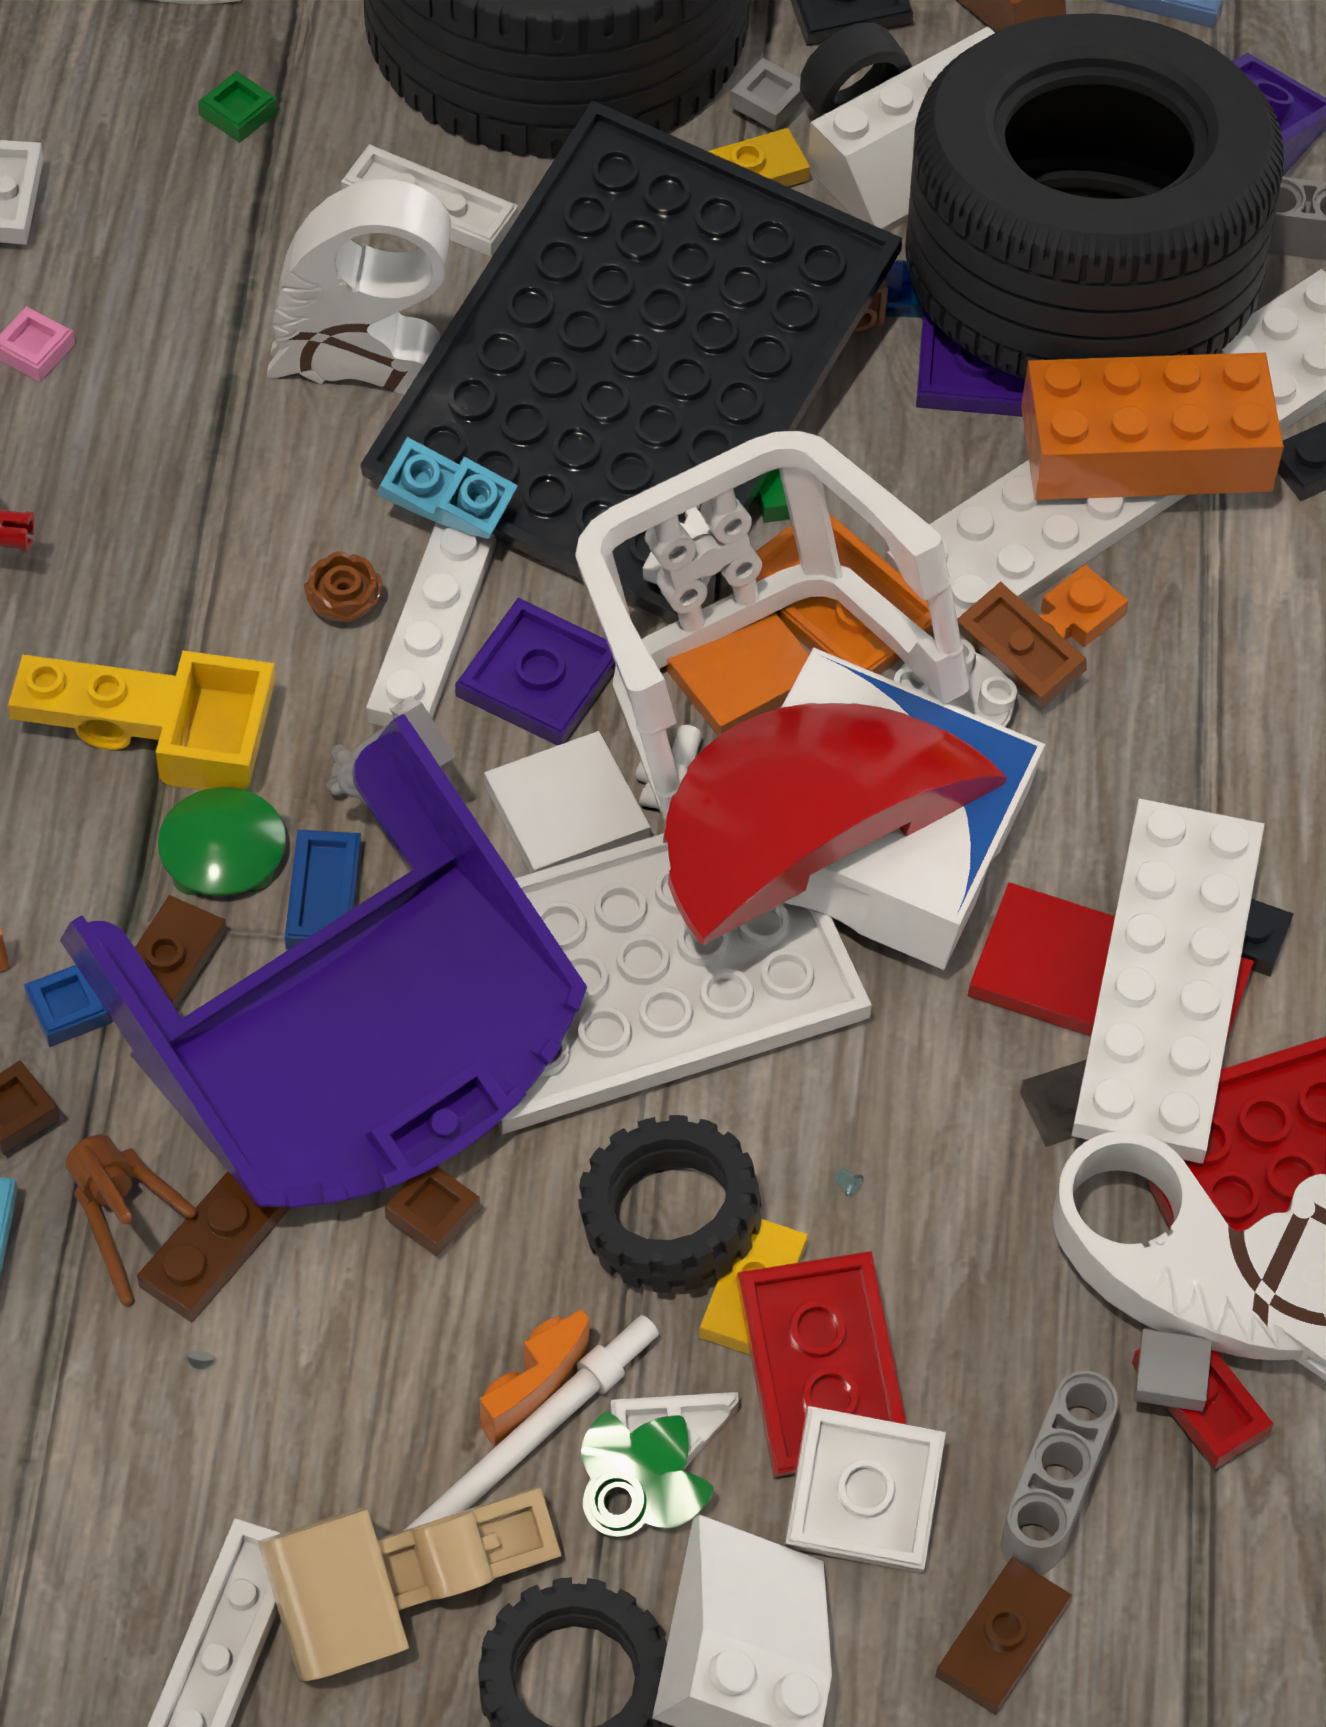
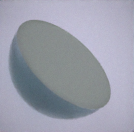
M190 1351L187 1353V1360L193 1368L202 1370L208 1368L213 1363L214 1356L204 1351Z

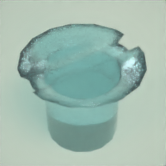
M841 1168L836 1173L834 1181L845 1189L846 1196L848 1194L853 1196L862 1186L863 1175H853L845 1168Z

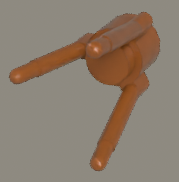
M103 1134L93 1135L83 1139L69 1152L65 1161L66 1169L78 1185L74 1191V1196L85 1210L122 1305L129 1306L133 1302V1295L99 1204L109 1205L122 1224L130 1223L132 1221V1214L123 1198L132 1187L131 1177L135 1176L186 1218H194L197 1210L180 1193L145 1166L134 1149L120 1152L109 1136Z

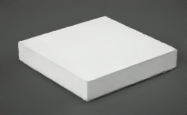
M599 731L484 772V785L530 874L650 838L651 827Z
M808 1406L783 1546L790 1549L921 1574L925 1568L946 1432Z

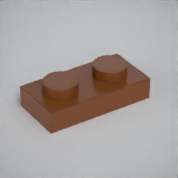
M1001 581L957 618L960 634L1042 709L1087 670L1086 658Z

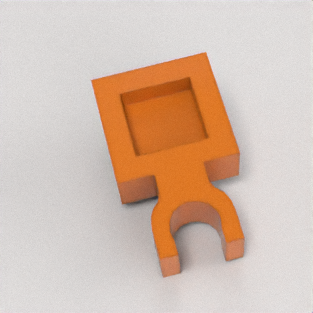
M1084 564L1043 596L1040 610L1043 614H1039V616L1065 640L1072 637L1081 646L1086 647L1126 615L1129 600Z

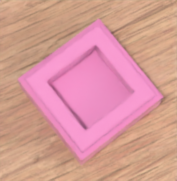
M26 306L0 333V361L41 382L75 345L74 332Z

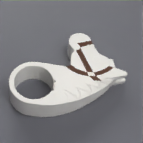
M385 178L369 179L354 183L329 196L310 212L295 233L288 248L281 272L273 317L275 341L272 343L270 353L274 358L268 365V378L275 379L300 373V375L319 384H323L326 380L356 379L405 395L441 338L440 332L431 323L419 318L403 316L399 313V311L429 298L440 288L444 280L451 234V218L446 207L436 196L424 188L409 182ZM364 234H390L414 243L419 249L408 252H387L367 245L362 247L351 239Z
M1113 1131L1089 1139L1072 1153L1063 1168L1053 1209L1054 1230L1061 1248L1081 1277L1105 1300L1140 1323L1157 1331L1212 1340L1211 1350L1238 1357L1262 1360L1294 1359L1326 1381V1174L1314 1175L1301 1182L1294 1192L1288 1212L1270 1214L1249 1229L1236 1231L1226 1223L1179 1154L1155 1137L1134 1131ZM1116 1170L1133 1172L1149 1179L1162 1190L1172 1207L1174 1223L1170 1227L1168 1235L1165 1232L1159 1237L1148 1241L1150 1247L1145 1248L1142 1243L1123 1244L1114 1242L1095 1233L1081 1219L1073 1199L1075 1190L1085 1180L1102 1172Z

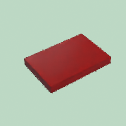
M872 1251L737 1273L736 1282L773 1478L796 1474L808 1406L906 1424Z

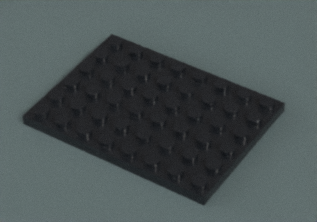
M592 100L360 464L362 476L381 484L407 437L459 465L463 458L466 457L518 485L492 533L495 535V539L583 580L575 554L579 536L591 520L610 507L751 439L773 432L794 431L902 251V238ZM770 471L733 488L735 497L746 511ZM685 512L678 515L679 522L683 524L686 521ZM646 531L627 539L612 551L625 600L674 623L679 621L677 612L673 610L665 599L658 585L643 578V566L651 552L645 541Z

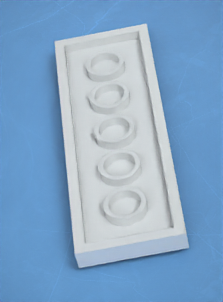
M1144 799L1138 800L1071 1136L1089 1140L1098 1135L1113 1131L1140 1132L1166 1143L1183 1160L1203 1164L1207 1151L1265 823Z

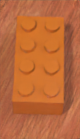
M1266 352L1028 361L1021 409L1034 500L1273 492L1284 446Z

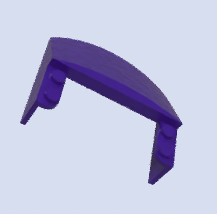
M401 714L393 719L377 740L367 745L359 753L352 770L353 782L357 791L411 870L403 877L183 1018H181L127 935L118 926L106 921L87 922L81 915L69 923L60 939V942L132 1048L131 1057L257 1207L295 1208L327 1205L360 1198L399 1185L431 1170L463 1151L505 1117L523 1099L526 1092L537 1081L546 1066L551 1063L562 1046L561 1042L573 1021L575 1013L580 1009L587 989V985L405 714Z

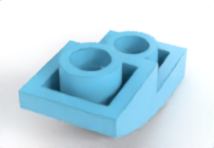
M407 437L381 482L377 495L439 524L489 539L518 485L466 457L463 458L459 465Z

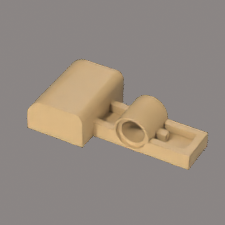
M534 1487L380 1539L376 1538L368 1508H356L258 1541L298 1679L302 1681H310L337 1674L408 1649L409 1645L398 1612L399 1610L428 1600L460 1594L493 1581L494 1578L561 1556L542 1489L539 1487Z

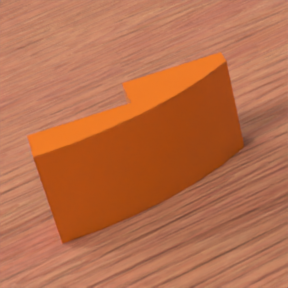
M583 1309L565 1319L560 1316L550 1318L536 1327L528 1340L524 1342V1372L519 1374V1372L513 1371L499 1377L486 1389L484 1396L479 1398L480 1427L494 1448L572 1378L578 1370L577 1363L586 1355L589 1349V1318Z

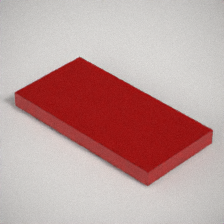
M1008 882L969 984L967 996L1091 1036L1115 916ZM1244 957L1240 959L1226 1044L1254 963L1253 960Z

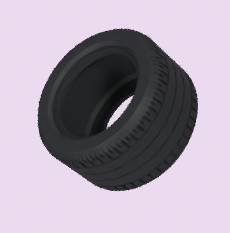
M1065 14L1029 20L996 32L960 53L934 79L925 94L915 124L905 253L910 280L920 304L932 321L954 342L985 363L1003 372L1025 379L1029 360L1217 354L1240 333L1258 303L1264 284L1284 169V148L1281 129L1269 101L1265 98L1259 87L1234 62L1200 39L1160 23L1112 14ZM1055 189H1089L1110 192L1129 198H1089L1064 193Z

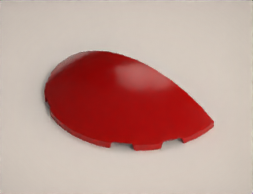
M806 703L765 712L745 720L722 733L708 744L688 766L687 773L683 777L677 792L672 795L664 824L663 843H668V857L671 866L668 875V886L676 907L687 927L703 946L806 891L810 875L898 828L907 837L1005 784L1007 776L988 758L960 738L944 729H940L902 712L857 703Z

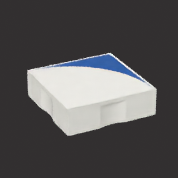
M813 647L781 708L806 703H857L902 712L940 729H944L960 738L988 758L1007 776L1005 784L915 833L906 837L898 828L810 875L806 891L785 902L829 915L854 929L860 935L944 970L976 904L990 862L1000 853L1030 790L1046 744L951 704H943L939 699Z

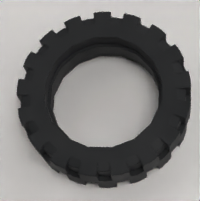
M669 1115V1121L656 1122L655 1117L647 1118L637 1122L639 1128L629 1132L623 1128L609 1137L611 1144L605 1150L599 1147L589 1159L591 1169L589 1173H582L579 1184L582 1199H578L580 1214L589 1247L593 1254L598 1253L600 1265L611 1275L618 1272L622 1276L623 1283L631 1287L640 1289L642 1284L650 1285L653 1292L672 1293V1287L685 1285L686 1291L704 1286V1279L714 1275L718 1280L732 1270L731 1263L737 1257L741 1260L744 1259L752 1248L751 1235H758L761 1227L759 1208L762 1205L754 1165L748 1152L742 1153L740 1141L729 1131L724 1135L718 1132L717 1124L711 1121L700 1119L697 1124L688 1122V1117L684 1115ZM669 1167L696 1169L714 1177L725 1190V1202L712 1221L693 1234L672 1240L646 1239L632 1233L620 1224L615 1215L617 1204L629 1186L646 1174Z
M572 1577L552 1580V1587L540 1590L539 1586L535 1585L521 1593V1601L514 1606L508 1603L497 1614L496 1626L492 1631L488 1630L483 1639L481 1647L482 1656L478 1669L481 1709L484 1717L488 1718L490 1727H554L528 1712L518 1698L514 1676L517 1661L528 1644L548 1631L571 1626L598 1630L618 1642L631 1659L635 1680L632 1696L622 1711L603 1724L593 1727H657L658 1724L661 1725V1721L652 1719L667 1642L665 1638L662 1639L658 1633L659 1624L648 1609L644 1612L636 1607V1598L621 1588L618 1593L606 1589V1582L597 1579L587 1578L586 1584H572Z

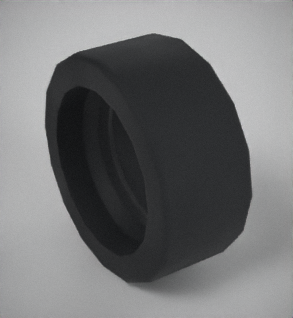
M857 23L833 34L823 41L810 55L801 72L800 90L817 116L821 117L912 68V65L905 52L886 28L876 23ZM873 64L860 80L850 87L839 91L841 86L852 75L862 68Z

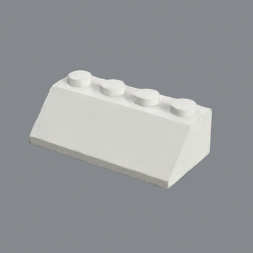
M987 26L810 122L807 159L810 165V173L854 217L888 232L907 222L914 131L918 112L925 94L934 79L937 78V75L943 71L946 65L960 53L995 32Z

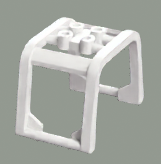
M782 431L751 439L610 507L591 520L579 536L575 557L616 663L612 683L614 692L664 823L672 795L677 792L687 771L680 760L674 762L665 729L677 722L665 679L659 669L668 665V658L725 637L796 601L820 596L838 600L888 645L943 704L964 695L969 690L970 685L963 653L964 645L960 637L951 589V578L948 573L941 534L820 436L802 431ZM779 468L800 564L783 569L756 582L755 578L762 569V561L749 542L748 532L752 525V518L735 497L733 488L761 474ZM822 483L871 524L886 540L904 581L923 601H928L935 640L850 568L840 565ZM702 504L700 508L701 516L712 533L701 534L692 539L684 527L680 525L678 515ZM646 531L645 541L652 554L662 566L657 575V585L673 610L677 612L679 621L641 639L630 618L612 551L627 539ZM720 571L727 582L732 585L734 594L702 609L701 604L706 599L707 587L700 577H709Z

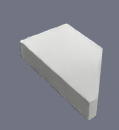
M738 1392L617 1399L611 1400L610 1412L627 1427L630 1433L639 1426L656 1418L674 1415L684 1417L689 1433V1453L686 1468L738 1412L739 1398Z

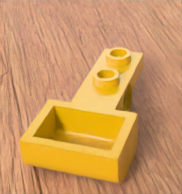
M182 650L175 676L22 654L8 702V709L11 720L75 728L80 739L99 749H123L130 744L132 737L159 740L156 749L158 773L160 780L167 785L199 790L216 787H233L245 790L251 783L276 681L275 663Z

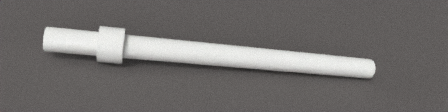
M640 1315L606 1347L601 1345L595 1346L577 1363L578 1372L404 1530L468 1510L596 1392L605 1394L625 1376L623 1367L659 1335L656 1326L646 1316Z

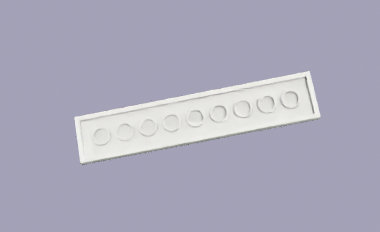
M1320 269L1251 314L1240 333L1224 349L1217 353L1266 352L1281 432L1326 402V272L1323 269ZM1027 460L929 524L942 536L957 618L1000 581L1024 603H1027L1186 495L1034 500L1029 460ZM889 550L886 554V562H888L893 568H895L900 573V570L894 560V557L891 551Z

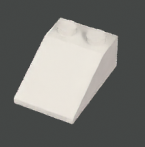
M697 1515L692 1521L652 1719L675 1727H823L832 1678L824 1561L705 1516Z

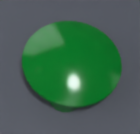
M233 787L209 788L184 798L167 814L158 836V850L162 864L173 878L174 886L178 891L186 895L201 893L212 896H226L245 891H262L273 882L275 869L283 857L286 845L284 825L274 807L253 792Z

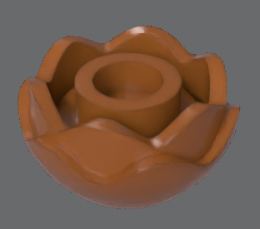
M342 551L334 552L328 557L317 561L310 570L308 581L304 584L307 601L313 610L327 620L340 623L356 621L366 616L376 606L382 588L381 576L375 573L370 561L359 555H350Z

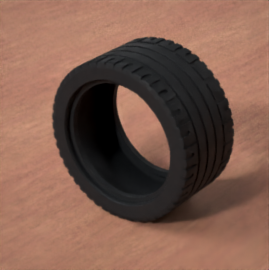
M364 0L366 35L368 44L371 46V53L375 62L379 64V70L385 79L390 81L391 87L400 97L405 96V102L415 111L421 110L422 116L432 123L437 124L439 122L442 129L454 135L462 134L465 140L476 144L483 142L486 143V147L502 151L503 148L510 149L511 153L527 155V152L536 153V157H552V154L559 153L592 100L663 132L670 131L674 124L679 126L691 118L692 112L697 113L706 106L708 98H714L722 89L723 83H726L734 72V67L738 64L742 55V48L745 45L749 15V0Z

